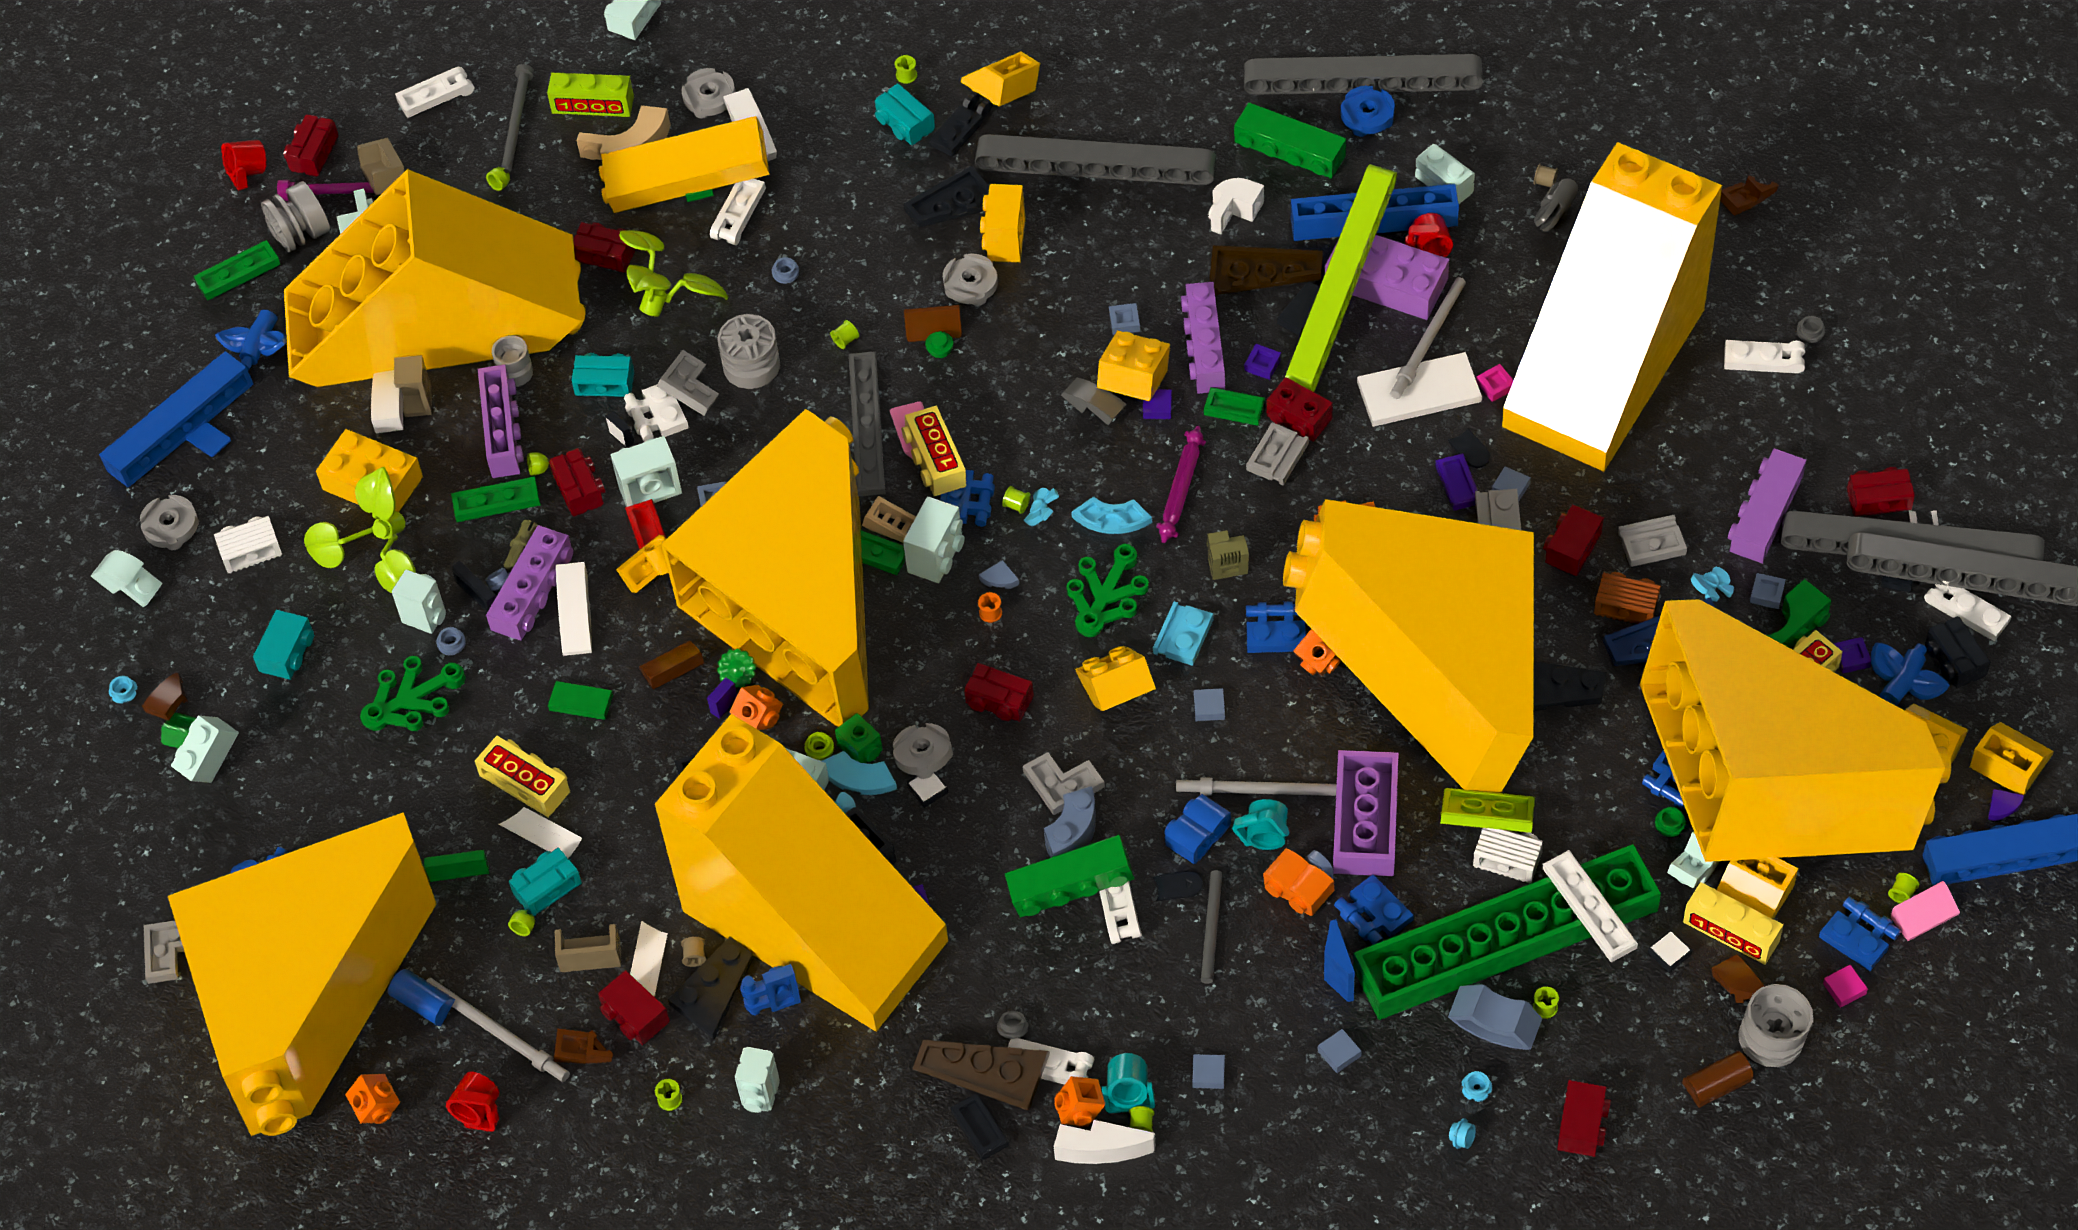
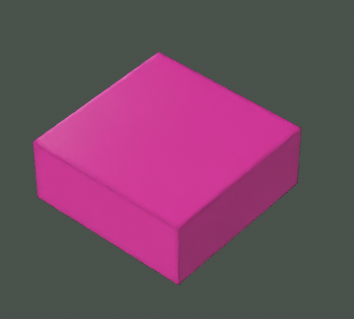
M1501 364L1476 377L1478 386L1492 402L1508 394L1514 382Z
M1851 965L1825 977L1823 985L1840 1008L1866 995L1868 990Z

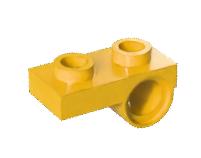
M663 535L656 536L616 569L631 592L637 593L656 576L669 573L661 545L666 540Z

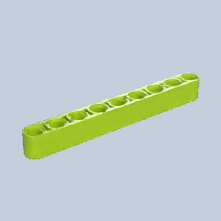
M1372 164L1368 165L1285 377L1312 392L1317 387L1397 179V172Z

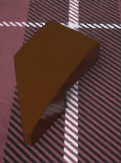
M1748 175L1745 183L1741 182L1722 189L1720 201L1735 216L1767 199L1777 191L1779 185L1775 182H1771L1769 185L1759 183L1755 180V177Z
M175 672L166 678L150 694L142 705L146 713L170 720L181 702L185 703L188 701L179 673Z
M1738 954L1711 968L1713 977L1730 994H1735L1736 1003H1744L1745 1000L1751 999L1752 995L1761 987H1765Z
M557 1029L554 1062H612L613 1053L610 1050H606L598 1041L597 1035L593 1030L588 1033Z

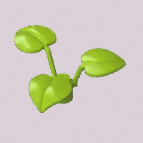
M631 230L620 232L619 237L625 244L638 250H647L650 254L649 269L639 265H629L627 268V277L634 293L645 290L639 307L643 313L655 317L660 316L664 303H670L672 296L682 286L697 293L719 296L728 300L727 293L716 281L695 273L684 274L683 279H680L672 290L666 294V290L671 286L670 281L663 275L653 272L655 251L664 250L663 242L656 236L643 231Z
M381 467L362 477L355 488L356 499L361 509L372 513V517L376 519L373 526L339 539L338 530L333 524L319 522L307 530L304 544L308 553L319 565L326 568H334L344 560L345 553L341 544L372 532L378 538L389 539L380 553L382 560L375 565V574L381 586L392 593L393 588L405 570L416 573V570L406 553L397 549L388 551L393 542L398 539L396 534L404 530L405 519L402 514L395 511L396 502L391 480L386 468Z

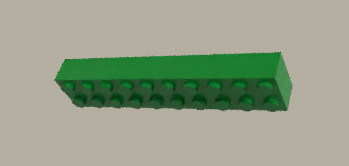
M1633 844L1580 864L1623 924L1658 911L1661 893ZM1547 877L1354 952L1353 969L1378 1020L1458 990L1460 986L1471 985L1592 936L1550 878Z

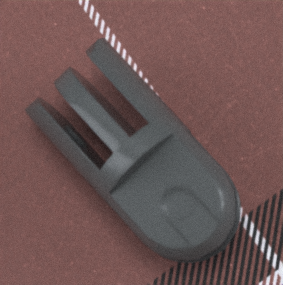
M1563 179L1554 183L1543 198L1541 208L1534 218L1535 225L1537 227L1541 225L1540 230L1543 232L1552 229L1560 218H1563L1568 212L1578 193V185L1574 180Z

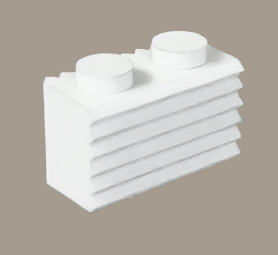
M269 516L263 518L254 517L248 523L236 527L227 526L219 533L214 534L227 573L237 572L238 569L242 570L244 567L248 568L249 565L253 566L254 564H259L271 558L275 559L276 556L280 557L282 555Z
M1483 828L1474 852L1473 866L1498 873L1499 875L1503 874L1516 880L1520 879L1522 882L1532 883L1542 854L1543 841L1539 840L1536 835L1528 832L1518 834L1509 830Z

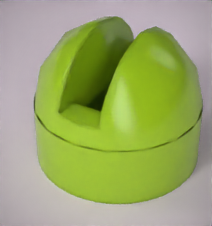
M503 167L494 168L486 175L488 184L497 191L505 188L510 181V174H506Z
M539 452L527 454V465L530 475H539L547 470L549 461L544 454Z
M519 910L512 915L508 926L514 933L520 936H528L534 927L535 918L533 914H527V910Z

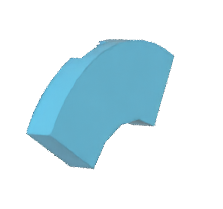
M1092 497L1072 511V518L1084 527L1107 534L1129 533L1152 523V517L1134 499L1124 504L1113 505Z
M845 751L822 760V762L826 763L829 781L843 790L845 788L860 792L861 795H877L897 789L896 782L884 761L874 764L860 763L850 758Z

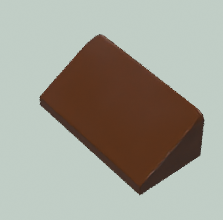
M959 305L904 310L908 342L926 341L930 334L939 331L948 333L952 339L962 337Z
M688 641L639 666V669L654 690L704 664V660L700 650L691 641Z

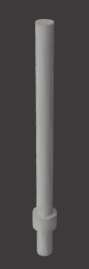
M1457 277L1408 363L1406 366H1402L1396 376L1397 382L1390 392L1393 398L1400 399L1406 387L1411 385L1415 379L1416 369L1466 284L1463 278Z
M1200 777V780H1176V792H1200V795L1212 796V793L1336 796L1337 784L1212 781V778Z
M428 978L426 980L455 999L452 1005L454 1009L531 1060L532 1066L541 1072L547 1071L561 1082H565L568 1079L570 1072L554 1062L553 1057L544 1050L538 1051L434 979Z

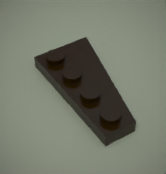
M1213 245L1209 282L1214 283L1215 295L1321 280L1323 251Z
M923 1040L913 1069L1029 1111L1050 1052L1045 1050Z

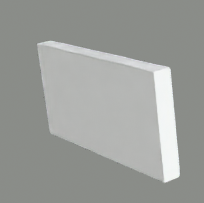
M1466 352L1421 362L1416 369L1415 379L1411 385L1406 387L1400 399L1393 398L1390 392L1397 382L1396 376L1401 367L1357 377V384L1373 427L1475 404L1482 400V395Z

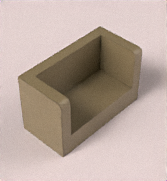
M388 138L357 146L360 168L376 196L382 194L404 173V166Z
M422 355L394 358V385L396 388H401L403 393L404 416L432 415V386Z
M609 924L610 935L564 939L562 930H555V956L560 972L621 967V945L616 924Z

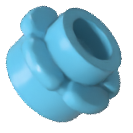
M118 676L110 683L109 695L113 697L112 700L116 703L131 701L136 696L137 684L127 676Z
M1471 1072L1462 1080V1093L1469 1100L1483 1101L1492 1092V1083L1487 1075L1482 1072ZM1478 1085L1480 1088L1476 1090L1474 1086Z
M1462 1118L1458 1123L1454 1122L1449 1132V1140L1452 1141L1453 1146L1457 1149L1461 1147L1470 1148L1475 1138V1125L1468 1123V1120Z

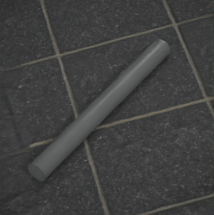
M1218 870L1211 871L1201 971V982L1205 984L1213 982L1223 875Z

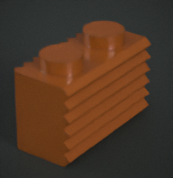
M1603 572L1595 601L1594 614L1636 624L1654 618L1661 585L1655 584L1654 581L1646 578L1636 580L1627 578L1619 572H1612L1611 574Z

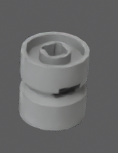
M508 335L498 339L492 347V357L495 366L506 365L509 378H514L516 387L526 384L533 375V366L526 342L521 337L515 335Z

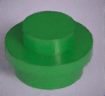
M934 332L926 339V349L935 358H944L953 349V339L946 332Z
M1664 808L1655 818V827L1664 836L1674 837L1681 834L1685 829V817L1677 808Z

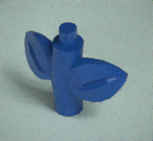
M261 310L250 329L235 327L223 330L215 335L217 340L226 349L240 353L241 363L247 367L248 371L252 365L258 363L261 354L270 356L287 343L285 333L272 331L278 317L269 310Z
M1918 643L1914 649H1908L1904 657L1887 644H1874L1871 652L1872 668L1876 675L1885 681H1889L1881 691L1880 698L1897 706L1908 691L1918 699L1929 700L1943 694L1950 685L1939 674L1929 670H1921L1926 661L1924 654L1927 651L1923 644Z

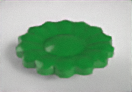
M741 649L728 650L727 653L722 654L721 660L718 661L719 668L717 672L720 674V680L723 681L726 677L735 683L736 689L738 687H746V684H750L752 678L756 675L754 671L756 664L753 663L754 658L749 656L747 651H742Z

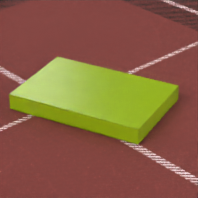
M1445 788L1440 824L1532 833L1535 797Z

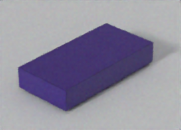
M1463 453L1436 460L1435 466L1453 511L1475 506V491L1478 490Z

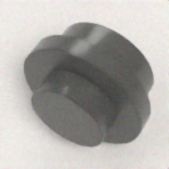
M1807 316L1798 323L1796 331L1801 340L1815 343L1824 337L1825 326L1820 318Z
M1008 1011L1001 1015L997 1023V1031L1000 1035L1009 1039L1019 1038L1027 1033L1028 1022L1022 1013Z

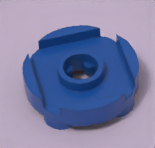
M1360 86L1350 90L1345 95V100L1341 104V119L1352 130L1354 135L1363 137L1367 134H1375L1391 127L1393 124L1395 104L1387 91L1381 89V92L1373 90V86ZM1367 107L1369 110L1374 109L1370 113L1363 112V108Z

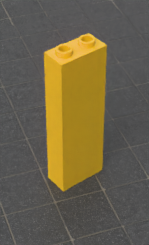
M757 116L601 154L602 166H599L601 180L605 183V188L601 189L602 197L605 204H610L614 213L686 196L687 193L706 191L770 175L764 131Z

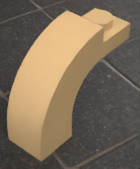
M641 105L635 124L621 134L607 136L579 132L577 145L580 157L590 160H602L601 154L666 139L671 126L667 108Z

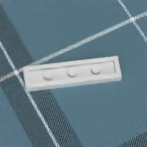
M1570 850L1543 864L1545 873L1610 962L1637 949L1638 943Z

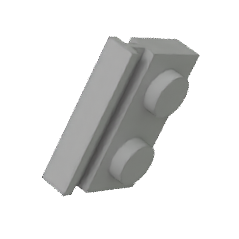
M1272 422L1248 460L1246 470L1271 481L1273 479L1277 480L1279 484L1284 485L1307 448L1309 437H1301L1297 435V432Z
M1517 489L1488 490V492L1482 493L1475 491L1478 524L1521 530Z
M1675 515L1624 525L1618 528V535L1621 537L1622 546L1630 567L1686 555L1687 547L1679 525L1675 521Z

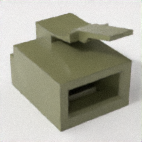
M1227 530L1207 534L1208 562L1213 580L1248 574L1249 552L1244 535L1229 538Z

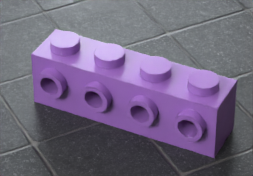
M1214 283L1186 284V295L1181 296L1182 313L1187 312L1188 318H1184L1185 335L1190 334L1191 339L1186 340L1187 356L1193 357V363H1189L1190 380H1196L1197 394L1209 393L1211 387L1225 390V370Z
M506 365L479 368L478 378L486 457L492 478L520 474L519 463L524 462L522 446H517V440L521 439V430L519 423H515L514 417H519L517 401H512V395L517 394L514 378H509Z
M539 525L536 527L486 614L491 631L522 641L526 632L531 631L536 614L539 609H543L546 605L548 593L552 586L555 587L557 585L556 565L568 564L572 559L573 548L571 547L568 535Z

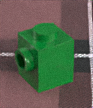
M858 713L835 730L837 745L850 758L860 763L875 760L883 750L880 734Z

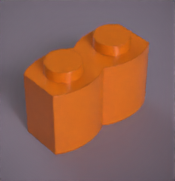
M1287 848L1263 873L1265 889L1276 898L1280 896L1289 900V905L1292 909L1300 914L1306 913L1313 916L1334 892V880L1328 874L1309 864L1300 855Z

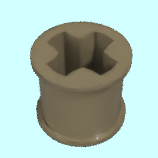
M1539 163L1534 177V185L1539 184L1551 187L1556 183L1558 168L1542 166Z
M688 937L681 941V946L683 947L682 963L685 966L698 967L707 960L704 952L705 940L703 938Z

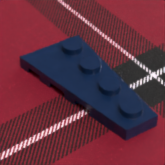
M1711 597L1702 600L1705 603L1715 607ZM1660 616L1603 637L1602 641L1614 666L1647 662Z

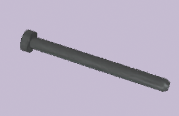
M526 64L518 65L515 70V76L518 78L501 166L505 168L506 174L512 171L528 81L533 79L534 69Z

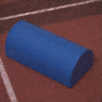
M407 969L399 971L388 987L389 996L436 1026L443 1024L455 1001L454 998Z

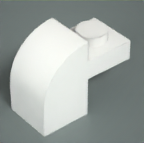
M1243 178L1228 179L1218 184L1213 190V205L1208 216L1211 219V231L1222 234L1232 215L1253 222L1264 203V185Z

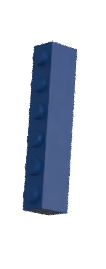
M1455 184L1394 189L1377 233L1407 231L1416 218L1426 213L1441 215L1447 227L1458 226L1459 203ZM1357 193L1291 199V224L1294 241L1340 237Z
M226 351L99 454L107 472L129 488L186 441L185 438L205 422H209L254 385L247 367Z
M2059 814L2040 821L2026 820L2018 825L2007 827L1997 825L1989 830L1978 832L1969 830L1960 835L1950 837L1936 836L1926 841L1922 855L1932 886L1942 881L1948 885L2078 861V814L2068 816Z

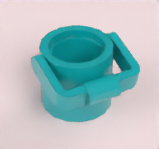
M1269 799L1257 800L1250 804L1249 814L1234 820L1232 830L1247 847L1253 846L1262 850L1281 848L1285 844L1286 836L1289 835L1287 827L1288 808L1279 801Z
M1123 1053L1113 1057L1107 1067V1086H1102L1106 1112H1129L1131 1108L1137 1106L1155 1108L1153 1084L1148 1082L1145 1060L1133 1053Z

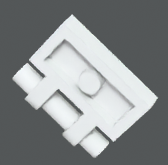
M657 385L642 390L643 400L636 399L633 393L624 396L626 402L625 409L628 415L633 417L635 421L634 428L644 441L653 439L652 432L657 430L660 431L662 436L666 437L689 428L677 399L658 388ZM650 411L653 418H645L644 413Z

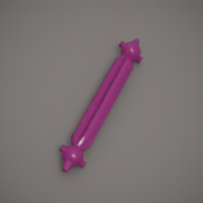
M1196 426L1194 430L1184 433L1188 443L1183 447L1163 513L1164 522L1156 525V528L1159 529L1162 543H1166L1169 538H1176L1178 536L1174 525L1179 522L1200 453L1198 446H1204L1206 443L1203 440L1200 426Z

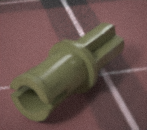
M531 520L522 521L516 538L510 542L511 549L504 562V567L508 572L512 571L538 526L534 522L530 531H528Z

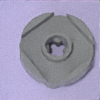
M704 68L693 72L688 76L685 86H682L683 102L690 111L694 112L697 118H706L707 116L727 110L723 96L736 92L731 76L724 71L723 74L716 72L713 68ZM709 89L714 93L706 95L705 90Z
M965 254L964 258L957 261L954 258L946 265L942 277L945 294L948 298L959 303L981 306L986 303L987 298L993 295L998 285V275L993 267V263L987 257L979 254ZM971 276H975V281L966 282L964 278L969 279Z
M168 495L169 499L161 501L159 498L154 499L146 505L140 515L142 532L150 544L160 548L177 550L193 536L199 525V519L194 507L188 499L178 495ZM174 518V522L170 525H165L163 522L165 519L171 520Z
M925 723L926 727L917 728L916 725L909 726L896 736L893 742V755L896 765L900 770L916 775L920 779H926L931 777L933 772L945 766L949 759L952 758L953 750L949 735L944 728L936 724ZM928 747L927 750L923 752H917L918 748L924 749Z

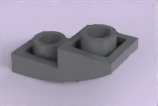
M1078 377L1061 394L1064 399L1081 413L1088 408L1107 425L1127 405L1111 392L1097 388V384Z

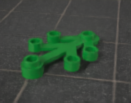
M1122 544L1115 549V563L1103 586L1096 574L1095 560L1091 557L1080 559L1078 563L1079 572L1085 576L1095 599L1091 608L1083 596L1084 584L1081 580H1070L1066 588L1067 595L1073 599L1079 612L1075 620L1076 629L1083 636L1095 637L1103 630L1104 624L1124 617L1131 618L1136 615L1137 603L1134 599L1128 597L1146 594L1149 590L1148 579L1141 575L1135 576L1131 584L1115 589L1124 570L1132 569L1137 564V551L1133 546ZM1084 565H1091V566H1092V567L1089 568V569L1083 568ZM1139 583L1145 585L1141 588L1136 587V585ZM1073 587L1080 588L1078 591L1071 590ZM1121 600L1118 608L1103 612L1107 604ZM1126 606L1133 607L1131 610L1124 609ZM1088 620L1094 621L1092 623H1086V621Z
M409 656L403 663L405 674L397 696L387 702L390 689L396 686L397 679L393 671H381L378 675L380 686L374 702L366 705L361 711L360 719L362 724L374 731L383 729L387 724L407 727L410 731H418L423 726V719L417 711L432 713L436 717H444L449 712V706L445 698L437 697L432 701L420 698L444 685L450 689L461 687L466 679L462 666L456 663H448L442 668L441 674L413 688L416 677L421 673L423 667L417 656ZM411 664H417L416 667L409 668ZM388 677L392 678V679H391L390 681H388V682H383V680H384L385 678H388ZM438 705H444L442 709H435ZM401 708L415 710L408 712L406 715L394 713ZM375 713H379L377 716H374V717L371 716V715H373V714H375ZM412 719H418L416 723H409Z

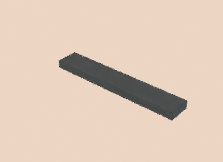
M876 351L849 354L854 456L855 463L859 469V474L856 476L858 496L886 494Z

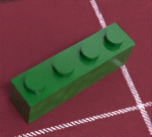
M1252 103L1247 104L1234 125L1235 143L1245 148L1262 152L1269 157L1281 159L1293 166L1313 171L1317 175L1333 178L1346 156V138Z
M1120 835L1005 873L1012 903L1020 918L1036 915L1040 911L1054 906H1063L1069 901L1083 896H1093L1098 891L1110 887H1120L1126 882L1135 879Z

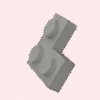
M684 350L680 352L657 384L658 388L703 416L719 395V393L697 380L706 364Z
M1048 752L1023 765L1024 774L1053 815L1063 811L1064 794L1092 786L1094 793L1105 788L1104 780L1089 760L1064 774Z
M175 921L144 925L145 979L148 984L178 979L177 953L184 952V948Z

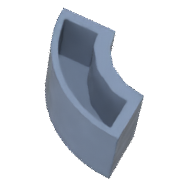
M1092 786L1063 795L1064 808L1061 816L1053 824L1044 828L1045 846L1050 858L1090 844L1096 827L1095 799Z
M1478 983L1459 987L1448 1018L1459 1027L1483 1040L1523 1050H1531L1542 1021V1017L1527 1001L1503 997L1493 992L1486 985Z

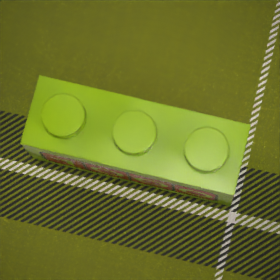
M551 73L547 91L552 114L630 117L634 99L630 76Z

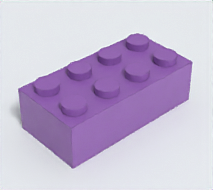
M1375 235L1352 295L1428 320L1448 280L1449 259ZM1335 248L1333 249V251H1332V253H1331V255H1330V257H1329V259H1328V261H1327V263H1326V265H1325V273H1326V271H1327V268H1328V266H1329V263H1330V260H1331V258H1332V255H1333V253H1334Z
M1338 750L1333 874L1394 876L1398 753Z

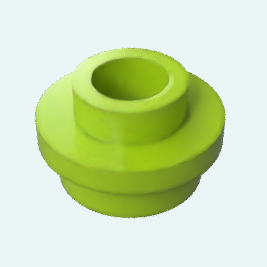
M823 732L811 734L804 746L806 755L820 761L829 758L834 752L832 738ZM818 746H823V747H824L823 749H820V750H816V749H815V748L818 747Z

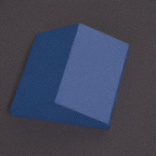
M1335 919L1330 921L1325 946L1324 980L1347 1002L1354 1001L1355 972L1337 920Z

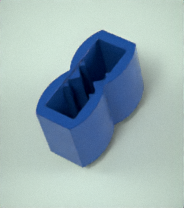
M1203 794L1195 800L1191 799L1184 807L1183 815L1177 820H1171L1164 831L1166 846L1191 863L1196 864L1208 852L1212 844L1219 840L1231 825V812Z

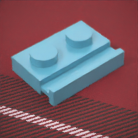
M1174 601L1153 646V654L1158 655L1160 653L1165 655L1166 658L1193 666L1213 622V613L1188 605L1185 607L1180 606L1178 602Z

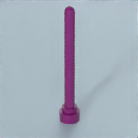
M289 179L278 180L277 194L285 201H288L286 189L296 183L290 182ZM369 182L307 184L314 195L354 193L353 191L364 189L365 193H374Z

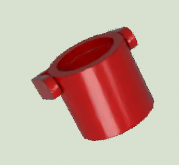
M260 140L222 144L221 152L225 171L238 191L248 188V175L263 174L265 172L266 154Z
M1426 213L1416 218L1408 229V236L1405 237V245L1417 247V249L1442 257L1448 256L1453 248L1452 238L1446 222L1437 213Z
M467 1072L447 1100L446 1108L466 1128L492 1132L499 1121V1113L495 1101L499 1097L500 1092L494 1082L486 1076L477 1072Z

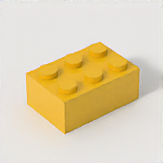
M348 429L344 430L316 470L322 490L358 504L355 495L358 481L377 469L385 467L393 487L396 502L395 511L397 512L401 510L423 478L416 457Z

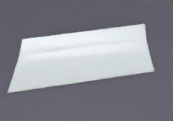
M525 807L516 815L498 824L547 851L552 852L556 848H560L567 859L572 855L582 839L580 836Z
M641 921L630 975L655 996L668 933L661 932Z

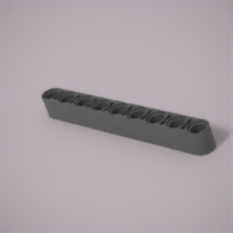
M1475 54L1255 58L1248 60L1244 64V89L1247 93L1255 95L1348 93L1350 90L1360 86H1373V90L1380 92L1381 89L1387 92L1476 90L1483 84L1482 60Z
M988 134L981 136L978 140L975 164L978 168L986 171L1207 185L1214 179L1216 154L1209 149Z
M1801 511L1787 512L1782 518L1781 544L1792 550L1847 555L1849 537L1855 533H1869L2044 561L2045 541L2042 537L2032 534Z
M1855 533L1848 539L1847 565L1850 569L1857 572L1947 586V584L1942 582L1946 581L1949 582L1948 585L1951 587L2078 607L2077 566L1869 533Z

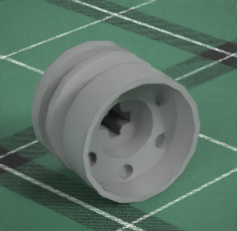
M304 181L286 189L289 201L287 203L279 194L273 196L274 204L269 199L261 202L265 220L271 233L287 252L296 249L294 240L299 246L305 244L302 232L304 230L312 239H316L330 231L327 217L319 201Z
M744 314L728 320L720 328L717 337L724 375L730 383L740 388H760L770 383L778 375L781 365L775 329L768 320L759 315Z
M1771 984L1761 987L1756 991L1748 1003L1739 1028V1043L1744 1053L1754 1062L1766 1067H1781L1791 1064L1799 1057L1813 1023V1009L1808 999L1798 990L1787 985Z

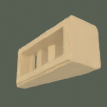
M878 496L866 514L862 526L873 532L903 542L916 516ZM882 514L884 515V517L880 519L878 518V515ZM889 518L895 519L892 525L888 523ZM900 522L905 523L902 530L897 528Z

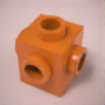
M1312 629L1293 651L1303 660L1300 666L1313 676L1316 672L1321 676H1324L1326 672L1331 674L1341 662L1338 656ZM1324 651L1321 657H1315L1317 652Z
M759 685L741 687L730 713L758 730L772 728L777 723L783 703L775 698V694L772 691Z
M361 1074L345 1094L360 1123H385L400 1104L385 1074Z
M1071 1076L1054 1098L1055 1108L1058 1111L1061 1124L1078 1127H1089L1105 1106L1099 1080Z

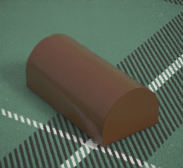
M1736 1051L1683 1078L1682 1084L1698 1108L1753 1081V1071L1744 1054Z

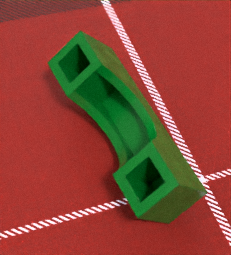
M1804 579L1784 598L1782 613L1787 624L1778 632L1766 636L1791 649L1803 636L1808 637L1816 626L1821 627L1827 622L1830 617L1831 599Z

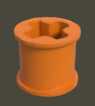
M992 592L984 593L978 599L980 618L988 623L998 621L1002 616L1000 597Z

